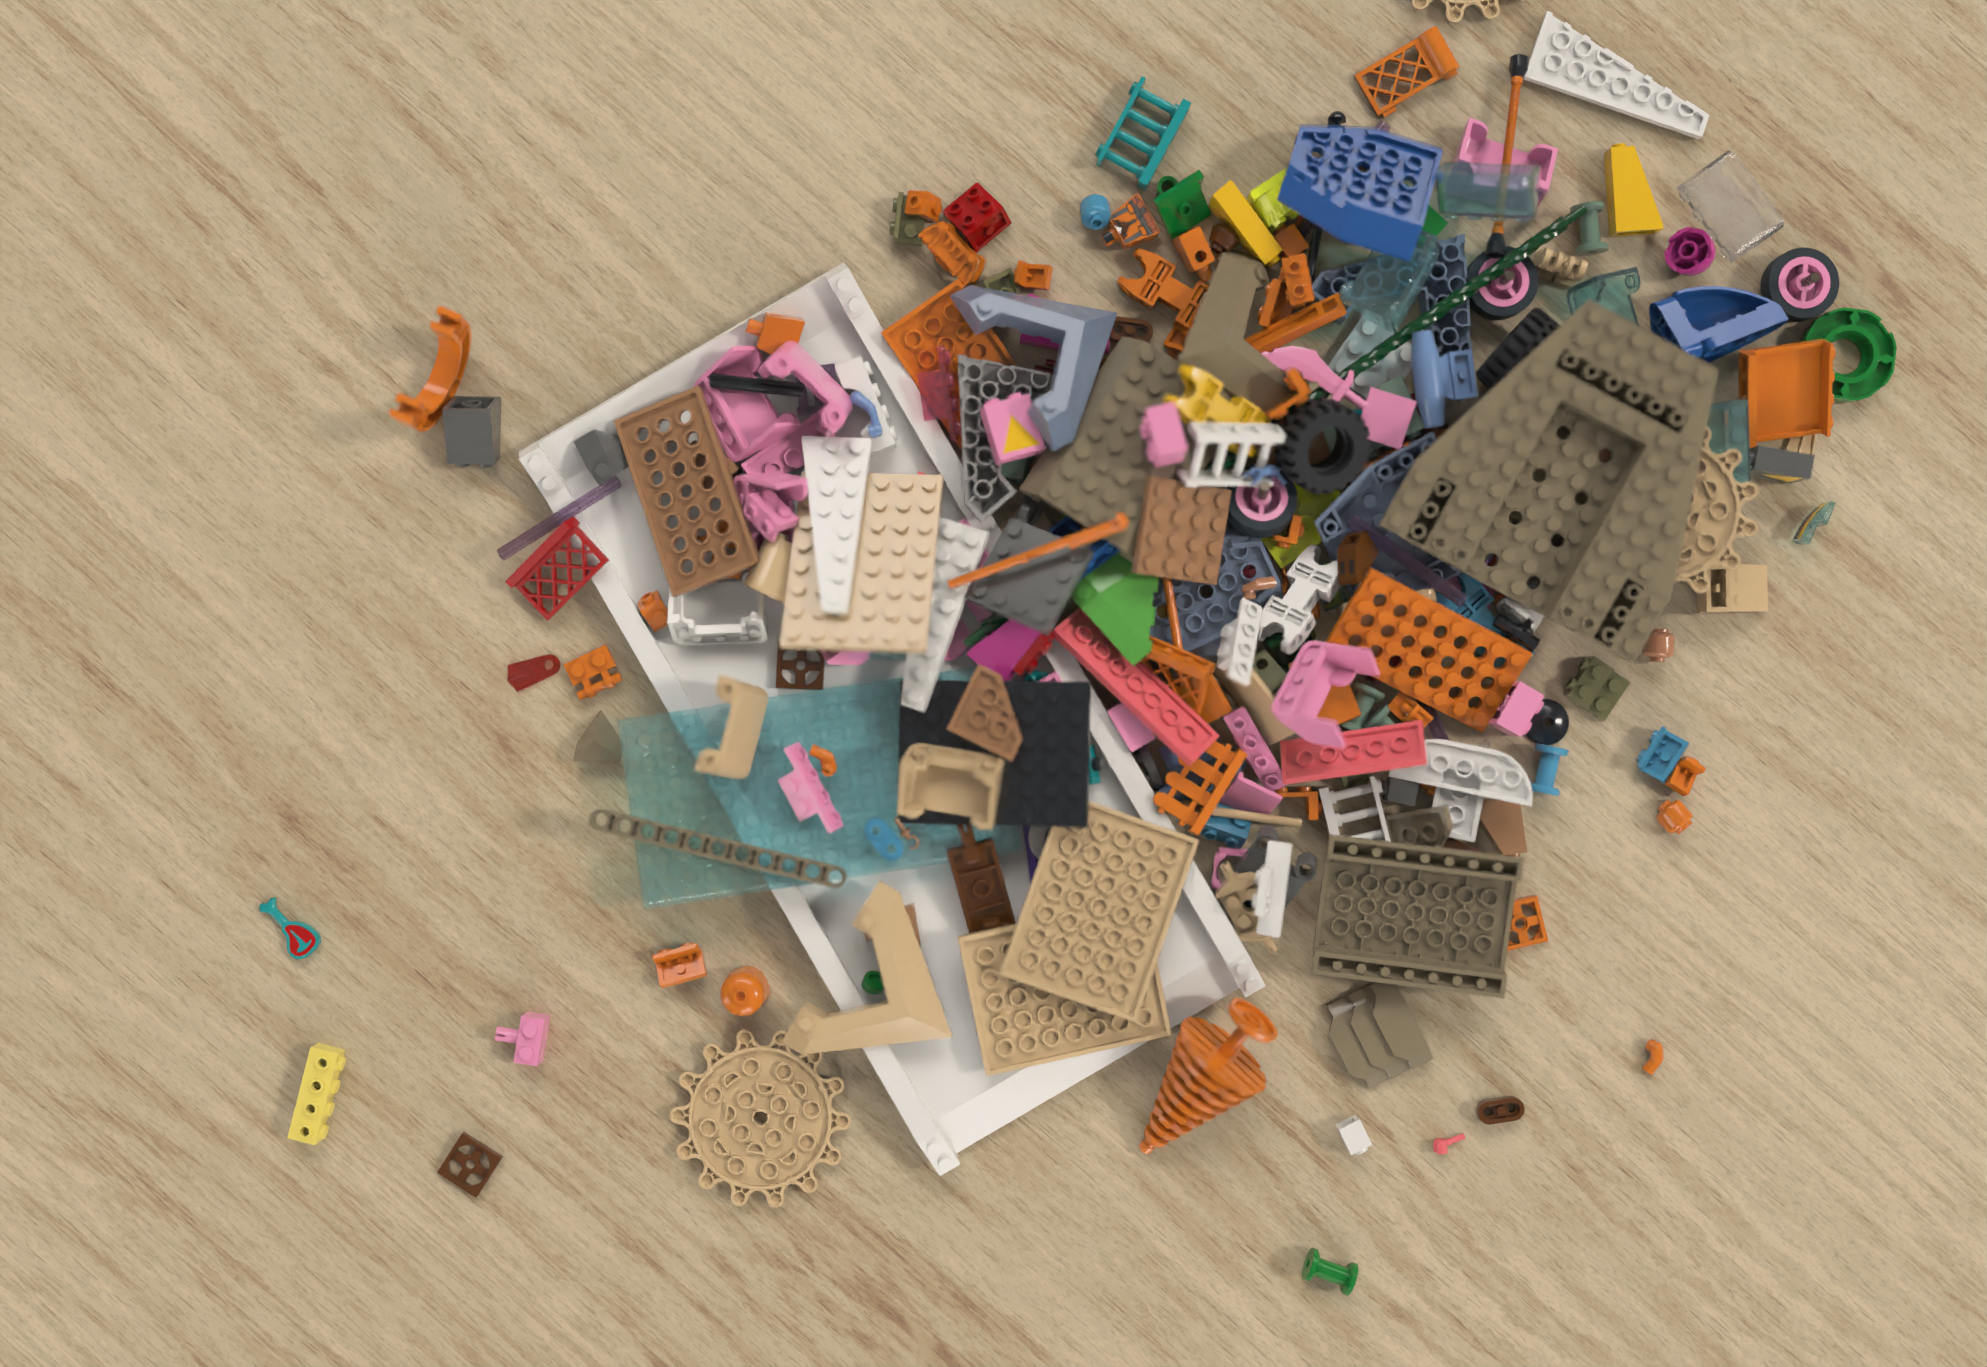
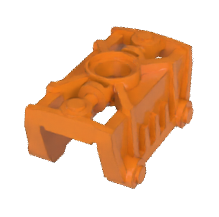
M941 221L923 229L918 236L935 256L934 258L939 265L947 272H950L952 277L956 275L965 288L975 284L986 267L987 260L983 255H978L957 232L958 229L952 223L947 224Z

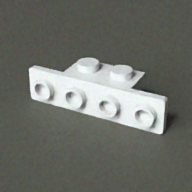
M1245 598L1240 600L1237 618L1230 624H1226L1221 631L1220 636L1222 639L1217 651V667L1224 671L1228 668V678L1247 686L1251 678L1262 607Z
M1274 840L1268 841L1265 864L1256 872L1255 884H1258V891L1253 895L1252 907L1255 908V915L1258 916L1257 934L1277 938L1281 936L1292 853L1291 843Z

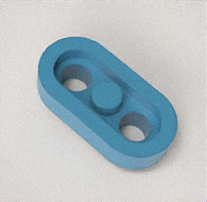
M879 818L869 820L865 825L864 833L872 845L886 860L893 861L900 858L904 847L897 835L884 820ZM879 826L881 828L880 834L874 835L872 827ZM889 844H894L896 846V851L894 853H889L887 851V846Z

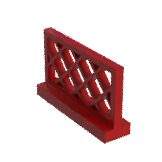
M574 516L564 521L505 581L510 588L516 587L547 621L609 561L603 552L578 527L580 522ZM574 534L581 540L582 549L571 548V538ZM558 551L566 552L567 564L556 562V553ZM572 552L582 553V565L572 564ZM587 553L594 554L600 562L596 566L588 565ZM543 566L551 567L552 578H542L541 568ZM557 567L567 568V580L557 579ZM572 568L583 570V579L581 581L573 580ZM528 581H536L537 593H531L524 585ZM542 582L552 583V594L542 593ZM557 583L568 584V594L566 596L558 595ZM543 598L553 599V609L550 612L543 606Z

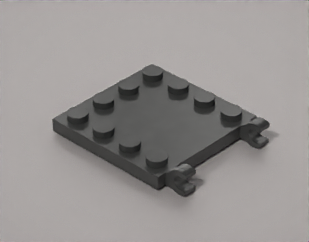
M1023 503L1019 509L1018 518L1011 517L982 567L1061 539V537L1029 525L1035 516V512L1031 511L1032 506ZM1095 541L1073 549L1067 546L1043 556L1028 560V563L1018 564L975 580L965 598L973 604L1048 636L1094 555L1090 547Z

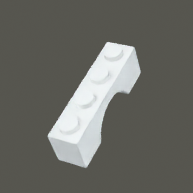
M860 356L835 366L842 387L846 392L859 391L876 406L877 415L882 427L881 436L875 438L870 436L867 427L872 425L870 420L860 432L862 438L872 440L870 457L896 448L894 441L899 439L894 426L889 428L886 419L890 418L886 406H880L877 397L881 396L877 383L872 384L869 375L873 374L869 362H863Z

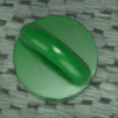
M874 970L867 972L864 975L861 987L870 994H881L884 990L881 973Z

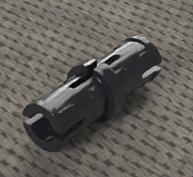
M1502 613L1493 621L1492 626L1508 635L1511 641H1517L1531 652L1540 643L1541 639L1525 630L1522 624H1516Z

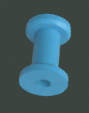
M1536 743L1535 749L1541 752L1535 783H1531L1532 791L1559 796V789L1553 788L1560 756H1567L1569 750Z

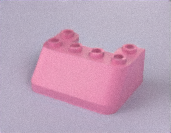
M787 473L743 474L736 476L733 480L742 507H744L749 494L771 489L794 513L793 500H804L808 492L807 478ZM747 519L757 551L759 552L765 536ZM795 527L779 531V533L789 537L787 542L793 544Z

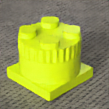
M1287 168L1251 190L1246 198L1247 202L1271 233L1280 228L1288 218L1292 221L1300 216V214L1277 200Z

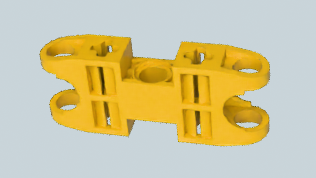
M1180 365L1178 373L1185 384V391L1182 397L1178 398L1166 394L1163 399V404L1175 402L1179 419L1188 425L1189 422L1271 424L1268 416L1244 397H1232L1230 402L1221 397L1219 393L1224 385L1222 382L1209 373L1188 365ZM1231 443L1228 445L1227 451L1238 454L1240 443ZM1253 444L1249 447L1248 458H1254L1257 452L1253 448Z

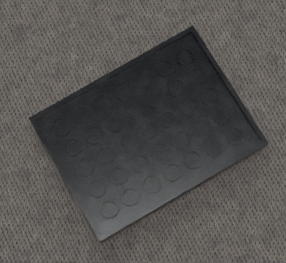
M900 680L898 793L900 762L908 748L913 744H928L1000 756L947 729L970 681L937 680L927 709L923 713L901 705L903 680ZM1004 681L1023 741L1013 761L1002 757L1004 760L994 825L1089 827L1091 682ZM926 809L917 818H907L905 815L897 814L900 823L957 825L963 823L965 825V823L971 822V817Z

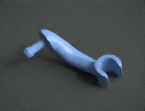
M852 392L850 395L852 404L864 409L869 415L872 424L867 426L870 436L872 438L881 436L882 427L879 422L876 406L861 392Z
M1268 465L1261 469L1254 467L1244 474V478L1248 475L1253 478L1251 486L1267 475H1270L1271 478L1276 476L1282 485L1287 483V480L1279 473L1280 468L1276 465Z

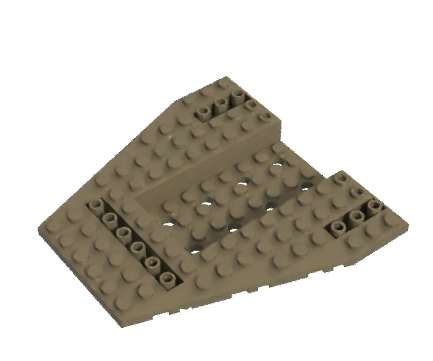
M1589 299L1514 367L1480 401L1459 418L1439 439L1432 443L1424 453L1414 460L1378 525L1397 534L1420 550L1577 635L1611 650L1631 662H1635L1672 597L1718 369ZM1560 426L1568 429V436L1564 440L1557 437L1556 432ZM1602 449H1607L1610 452V459L1606 463L1601 462L1599 459V452ZM1538 468L1544 472V479L1539 483L1532 476L1533 472ZM1579 491L1584 492L1586 495V501L1582 505H1578L1574 499ZM1513 511L1519 512L1521 516L1519 523L1516 525L1511 524L1509 521V514ZM1558 533L1562 537V544L1559 547H1554L1550 540L1554 534ZM1489 553H1493L1497 557V562L1492 567L1487 566L1485 563V557ZM1530 576L1538 578L1539 583L1535 589H1530L1527 586V579Z

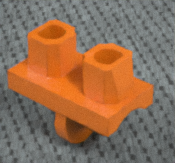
M1401 691L1387 705L1390 708L1389 711L1402 723L1422 720L1423 727L1425 728L1433 720V717L1409 695Z

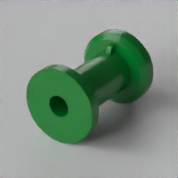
M1312 1247L1303 1265L1302 1279L1310 1281L1314 1276L1340 1285L1342 1294L1349 1296L1357 1280L1358 1264L1351 1262L1346 1267L1320 1258L1318 1249Z

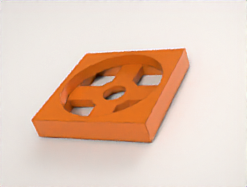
M1532 895L1514 900L1510 931L1517 933L1519 943L1508 941L1507 951L1547 942L1548 937L1538 896ZM1521 905H1529L1536 915L1524 916ZM1518 919H1522L1524 922L1522 928H1517L1515 925ZM1538 925L1537 932L1529 940L1527 930L1530 926Z

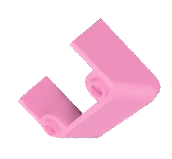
M1320 641L1305 643L1295 658L1272 704V712L1275 718L1310 743L1344 749L1346 744L1336 721L1316 717L1332 685L1346 686L1353 681L1356 673L1379 676L1380 672L1371 649Z

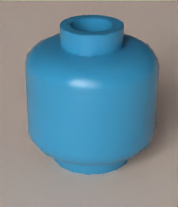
M1092 194L1081 201L1080 216L1085 227L1098 230L1109 224L1111 210L1107 198L1102 195Z

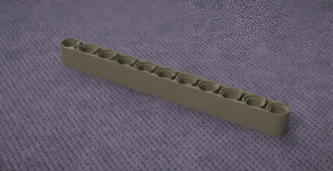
M598 809L593 811L589 817L590 826L600 832L806 882L838 888L847 879L846 871L838 865L628 814ZM600 813L605 814L607 817V823L603 827L599 826L596 822V817ZM623 819L629 820L631 824L630 830L626 833L621 831L619 827ZM648 824L654 828V835L651 838H647L643 834V828ZM670 830L675 831L678 835V840L674 844L669 843L666 839V835ZM693 836H698L702 842L701 847L697 850L691 848L689 844ZM716 842H722L725 846V851L722 855H717L713 851V845ZM740 847L748 850L749 856L745 861L739 860L736 856V851ZM763 853H768L772 857V863L768 867L761 865L759 861ZM785 859H792L795 862L796 867L793 872H787L783 869ZM810 864L816 865L819 869V874L815 878H811L806 874V868ZM838 870L842 873L843 878L840 883L830 881L829 874L831 871Z

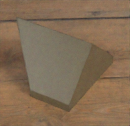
M601 710L578 740L573 757L574 762L621 761L624 742Z

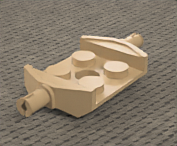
M1228 861L1222 863L1220 868L1225 874L1226 880L1217 889L1215 898L1221 900L1240 933V941L1263 942L1269 954L1275 953L1278 947L1275 945L1272 936L1261 935L1256 932L1258 916L1255 915V908H1248L1244 904V901L1252 900L1254 893L1258 891V884H1255L1256 873H1234Z

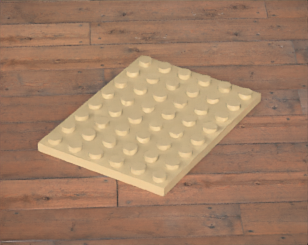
M802 471L801 477L806 478V472ZM868 473L848 615L824 614L822 611L808 492L804 500L798 501L796 516L800 520L794 528L780 637L781 648L927 653L944 481L943 475Z
M1089 801V827L1050 828L999 974L1136 1022L1199 840Z
M1016 924L957 936L986 1076L1172 1035L1158 963H1156L1137 1020L1133 1022L1000 975L999 972Z

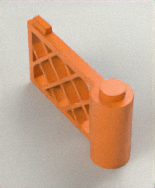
M1434 26L1423 32L1416 39L1357 73L1354 78L1376 116L1382 115L1383 118H1386L1397 111L1395 106L1442 79L1448 81L1458 74L1457 70L1460 66L1437 26ZM1414 47L1419 55L1417 63L1403 60L1405 51ZM1389 61L1399 63L1397 74L1393 75L1383 72L1385 63ZM1402 64L1415 67L1412 79L1399 76ZM1418 68L1428 70L1432 78L1426 82L1415 80ZM1369 73L1378 75L1376 88L1367 86L1362 77ZM1381 76L1395 79L1392 91L1378 88ZM1397 81L1411 83L1409 92L1406 94L1396 93ZM1377 93L1390 96L1389 103L1381 109L1375 101Z

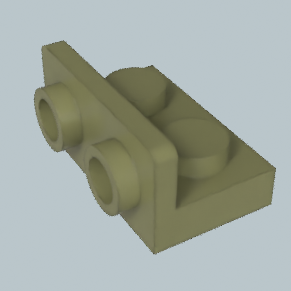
M899 192L898 198L893 199L892 212L896 213L895 221L890 223L889 235L893 236L894 243L922 246V240L918 235L924 229L925 219L919 215H907L904 212L907 195H904V192Z

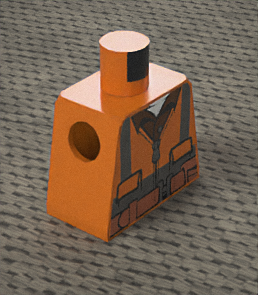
M1137 193L1111 214L1108 224L1110 229L1100 234L1106 247L1118 241L1122 249L1126 250L1158 238L1160 230L1139 193Z

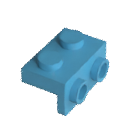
M1662 726L1659 731L1655 730L1649 739L1650 746L1647 750L1643 749L1636 761L1640 771L1665 784L1690 744L1670 733L1667 728Z
M1218 803L1217 806H1216V807H1223V808L1234 809V808L1228 807V806L1223 805V804H1220V803ZM1211 815L1201 830L1200 835L1209 840L1223 842L1232 848H1242L1248 838L1252 821Z

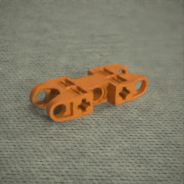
M1135 249L1132 255L1140 261V265L1144 269L1143 277L1139 279L1130 278L1128 280L1119 276L1116 284L1131 299L1149 310H1152L1156 301H1159L1179 313L1173 324L1190 329L1200 302L1198 304L1196 302L1202 292L1206 293L1208 291L1209 285L1198 280L1194 289H1191L1171 277L1177 267L1176 265L1155 253L1143 249ZM1165 268L1162 274L1160 275L1159 279L1157 280V277L1160 274L1161 270ZM1153 286V289L1151 290L1150 294L1148 295V297H1147V299H1146V298H1145L1146 295L1148 294L1149 290H1150L1151 287ZM1193 310L1194 312L1192 313L1191 317L1189 318L1188 322L1186 323L1185 321H1186L1187 317L1189 316L1190 312Z

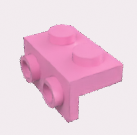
M771 489L749 494L743 507V513L746 518L770 542L776 540L779 531L795 527L800 520Z

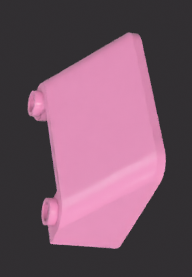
M756 346L731 347L694 384V387L700 386L702 388L720 443L728 458L733 462L744 460L793 433L801 426L798 418L793 413H784L779 417L765 393L710 387V376L712 373L758 378L755 373L764 363V359L760 349Z

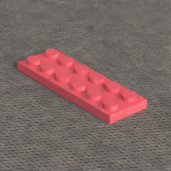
M1422 720L1340 732L1346 744L1344 749L1310 743L1303 738L1280 741L1282 781L1284 785L1427 765Z

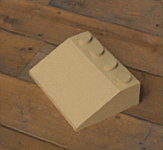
M1217 666L1214 668L1212 674L1219 687H1223L1227 695L1225 697L1232 707L1236 705L1238 708H1246L1267 746H1271L1295 734L1294 731L1275 718L1272 712V704L1275 698L1253 668L1250 683L1247 686L1228 678V668L1225 671Z

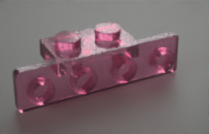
M945 345L937 346L940 370L918 373L924 421L948 418L951 441H956L959 439V435H961L960 420H956L955 411H958V401L952 394L955 380L953 373H949L948 364H951L950 350H946Z

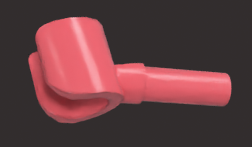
M1462 1133L1452 1138L1435 1139L1433 1142L1434 1152H1437V1154H1447V1145L1465 1139V1135Z

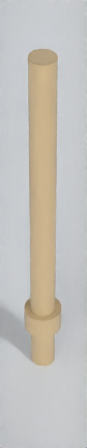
M1183 799L1182 802H1178L1188 807L1191 803V800ZM1197 804L1193 811L1198 813L1202 805ZM1215 807L1211 814L1212 816L1301 828L1302 819L1223 807Z

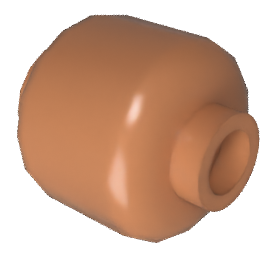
M1654 628L1642 648L1643 655L1650 657L1651 662H1665V658H1670L1674 654L1675 636L1669 633V629Z

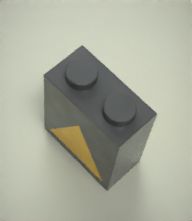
M1756 446L1740 451L1742 460L1736 466L1738 468L1737 474L1786 483L1811 479L1815 455L1764 446Z

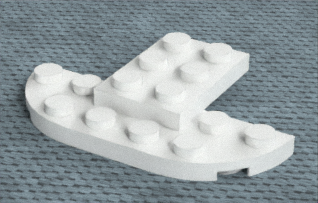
M1443 739L1425 740L1427 765L1393 769L1389 772V777L1436 786L1432 807L1448 805L1453 824L1449 837L1475 842L1484 797L1532 806L1533 802L1531 782L1523 767L1515 759L1503 752Z

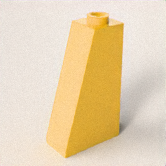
M1625 143L1612 145L1604 153L1609 237L1657 234L1663 229V222L1635 146H1626Z
M1228 181L1212 195L1208 204L1209 209L1222 224L1232 229L1239 236V244L1251 257L1261 261L1264 268L1267 265L1269 268L1273 267L1281 259L1279 255L1283 249L1233 181Z

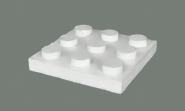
M1364 313L1328 367L1334 374L1338 375L1346 367L1369 353L1395 333L1367 313ZM1406 342L1401 347L1391 351L1377 364L1361 372L1353 380L1350 390L1364 400H1367L1371 387L1380 390L1379 385L1399 376H1402L1404 380L1411 370V344Z

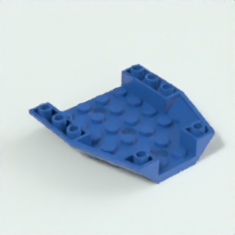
M1300 124L1277 200L1340 241L1410 262L1423 227L1443 150L1441 147L1373 126ZM1311 153H1319L1322 158H1315ZM1357 167H1364L1368 172H1360ZM1403 181H1410L1414 187L1406 186Z

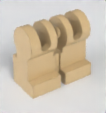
M1547 247L1538 251L1533 260L1539 279L1549 282L1554 274L1552 283L1568 289H1573L1576 281L1582 280L1588 266V261L1582 259L1575 260L1573 256L1564 257V253H1555Z

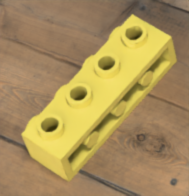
M317 1043L310 1047L288 1139L316 1145L326 1138L329 1126L326 1125L328 1116L332 1115L335 1103L332 1102L333 1097L340 1087L339 1073L346 1064V1057H344L345 1049Z

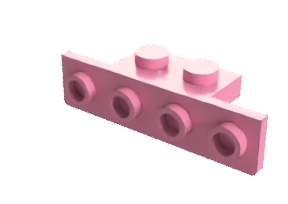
M1241 707L1224 715L1223 719L1231 730L1236 745L1241 747L1243 752L1247 753L1245 760L1249 766H1252L1263 787L1275 791L1286 786L1282 781V770L1246 708Z
M799 742L784 748L795 770L778 779V782L798 820L801 822L818 813L828 833L843 827L841 816L835 810L829 793L824 789L817 771L811 765L806 750Z

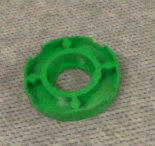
M1846 307L1832 310L1814 320L1801 338V342L1824 339L1831 343L1836 340L1845 339L1857 346L1860 352V361L1856 369L1849 374H1840L1834 371L1835 380L1832 383L1834 401L1855 402L1868 398L1885 386L1894 372L1897 351L1892 332L1888 333L1880 322L1882 319L1868 310Z

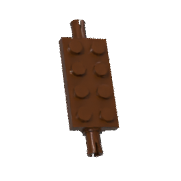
M971 822L965 823L967 832L964 830L963 823L957 825L962 845L946 849L969 934L1016 924L993 837L976 841Z

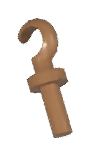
M898 817L894 818V822L901 831L899 835L905 837L906 840L914 838L916 845L909 847V849H916L919 845L918 837L910 835V828H906L903 823H900Z

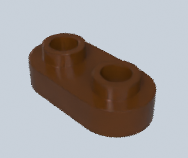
M1117 316L1109 338L1119 342L1123 336L1143 340L1148 343L1152 338L1153 328L1146 320ZM1119 326L1122 328V332L1117 334L1113 328ZM1137 330H1144L1145 336L1139 337L1136 333Z
M1515 1096L1485 1099L1479 1102L1476 1107L1477 1117L1488 1125L1517 1121L1524 1115L1525 1111L1524 1104ZM1509 1104H1514L1512 1111L1507 1110ZM1490 1107L1491 1112L1485 1115V1108Z

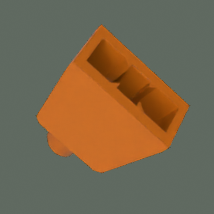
M1195 227L1172 239L1171 241L1189 273L1196 271L1203 282L1209 280L1212 275L1209 264L1214 262L1215 258L1201 227ZM1196 253L1200 256L1199 262L1195 259Z
M765 313L762 322L749 318L745 332L756 335V347L772 355L787 341L799 343L805 321L799 317Z

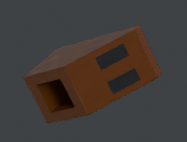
M1366 530L1348 533L1337 548L1338 583L1340 586L1360 583L1379 554V550Z

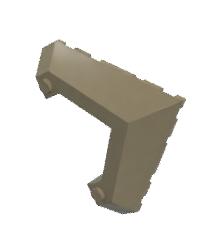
M1239 250L1223 252L1218 257L1217 261L1219 264L1217 269L1212 272L1208 282L1210 285L1208 291L1203 294L1192 321L1193 325L1185 338L1184 350L1179 354L1176 361L1182 365L1188 364L1209 373L1224 384L1222 387L1223 391L1233 397H1244L1265 413L1296 392V390L1290 391L1283 380L1286 375L1280 368L1243 340L1254 294L1267 287L1268 283H1270L1268 273L1261 261ZM1303 379L1304 382L1306 383V385H1307L1308 388H1309V383H1308V381H1307L1306 379Z

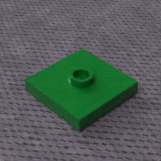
M1193 174L1153 199L1167 234L1171 239L1176 238L1212 215L1197 178Z

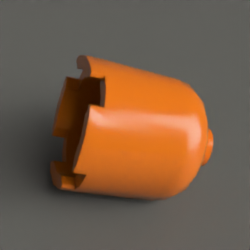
M742 966L736 968L728 974L721 986L720 997L722 1004L727 1011L734 1015H751L766 1002L769 997L770 986L764 973L756 967Z

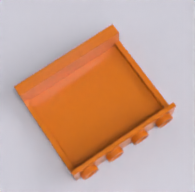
M1824 339L1739 351V444L1746 448H1752L1757 446V442L1819 433L1826 437L1831 436V428L1833 427L1831 410L1834 404L1832 383L1835 380L1833 359L1836 355L1833 343Z

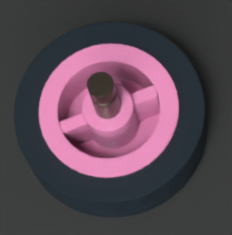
M1506 246L1505 255L1516 248ZM1485 251L1482 252L1468 266L1466 281H1470L1484 270L1490 268L1499 259L1489 258L1485 256ZM1529 256L1520 263L1511 266L1507 272L1487 286L1480 288L1476 294L1469 298V306L1480 316L1491 320L1509 319L1528 307L1538 289V273Z
M1812 248L1792 249L1775 258L1767 266L1761 279V295L1778 303L1787 315V321L1790 322L1805 321L1825 312L1833 304L1839 291V275L1834 263L1824 253Z
M1256 464L1244 467L1243 470H1251L1256 467ZM1279 471L1283 478L1287 480L1285 485H1282L1281 481L1274 476L1271 478L1274 482L1273 486H1270L1268 482L1261 483L1260 488L1252 486H1227V490H1232L1227 519L1236 530L1250 537L1267 538L1280 533L1288 526L1297 506V491L1294 483L1284 475V472Z

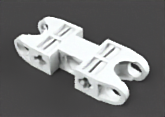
M1316 545L1308 546L1298 556L1286 574L1292 586L1284 598L1280 599L1272 595L1263 608L1257 640L1263 641L1266 637L1281 632L1284 633L1281 651L1291 654L1297 650L1316 625L1313 614L1310 612L1318 600L1321 598L1330 603L1341 587L1338 583L1337 560H1333L1328 565H1318L1321 548Z

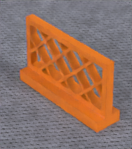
M1149 635V640L1153 641L1152 651L1141 661L1155 674L1162 671L1168 680V683L1165 684L1171 686L1174 693L1187 705L1185 697L1192 695L1196 702V707L1188 706L1200 716L1209 677L1214 672L1216 663ZM1151 658L1157 661L1160 668L1153 671L1147 659ZM1172 667L1178 670L1181 677L1174 680L1168 668ZM1189 677L1202 680L1200 687L1195 689ZM1182 680L1189 692L1182 694L1176 684Z

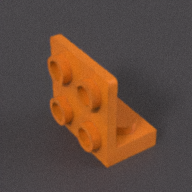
M1291 366L1283 371L1286 375L1283 380L1290 391L1296 390V392L1265 412L1269 419L1274 418L1277 420L1288 413L1286 408L1292 404L1298 406L1308 399L1307 394L1311 391L1295 367Z

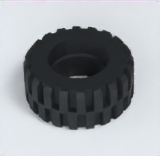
M1534 307L1476 371L1477 378L1491 390L1561 325L1541 308Z
M1318 398L1317 401L1314 399L1306 400L1304 406L1300 404L1294 407V412L1292 414L1288 413L1284 417L1285 423L1279 425L1287 436L1284 444H1274L1277 447L1274 450L1275 459L1278 460L1277 465L1289 480L1306 491L1315 494H1321L1322 492L1330 494L1334 492V489L1340 491L1346 487V483L1351 484L1356 479V474L1358 472L1361 473L1364 469L1362 466L1364 461H1368L1369 453H1367V449L1371 448V440L1367 438L1370 436L1369 429L1365 426L1364 419L1357 412L1336 400H1329L1327 398ZM1334 427L1336 442L1332 452L1324 461L1310 465L1308 451L1312 440L1324 429Z

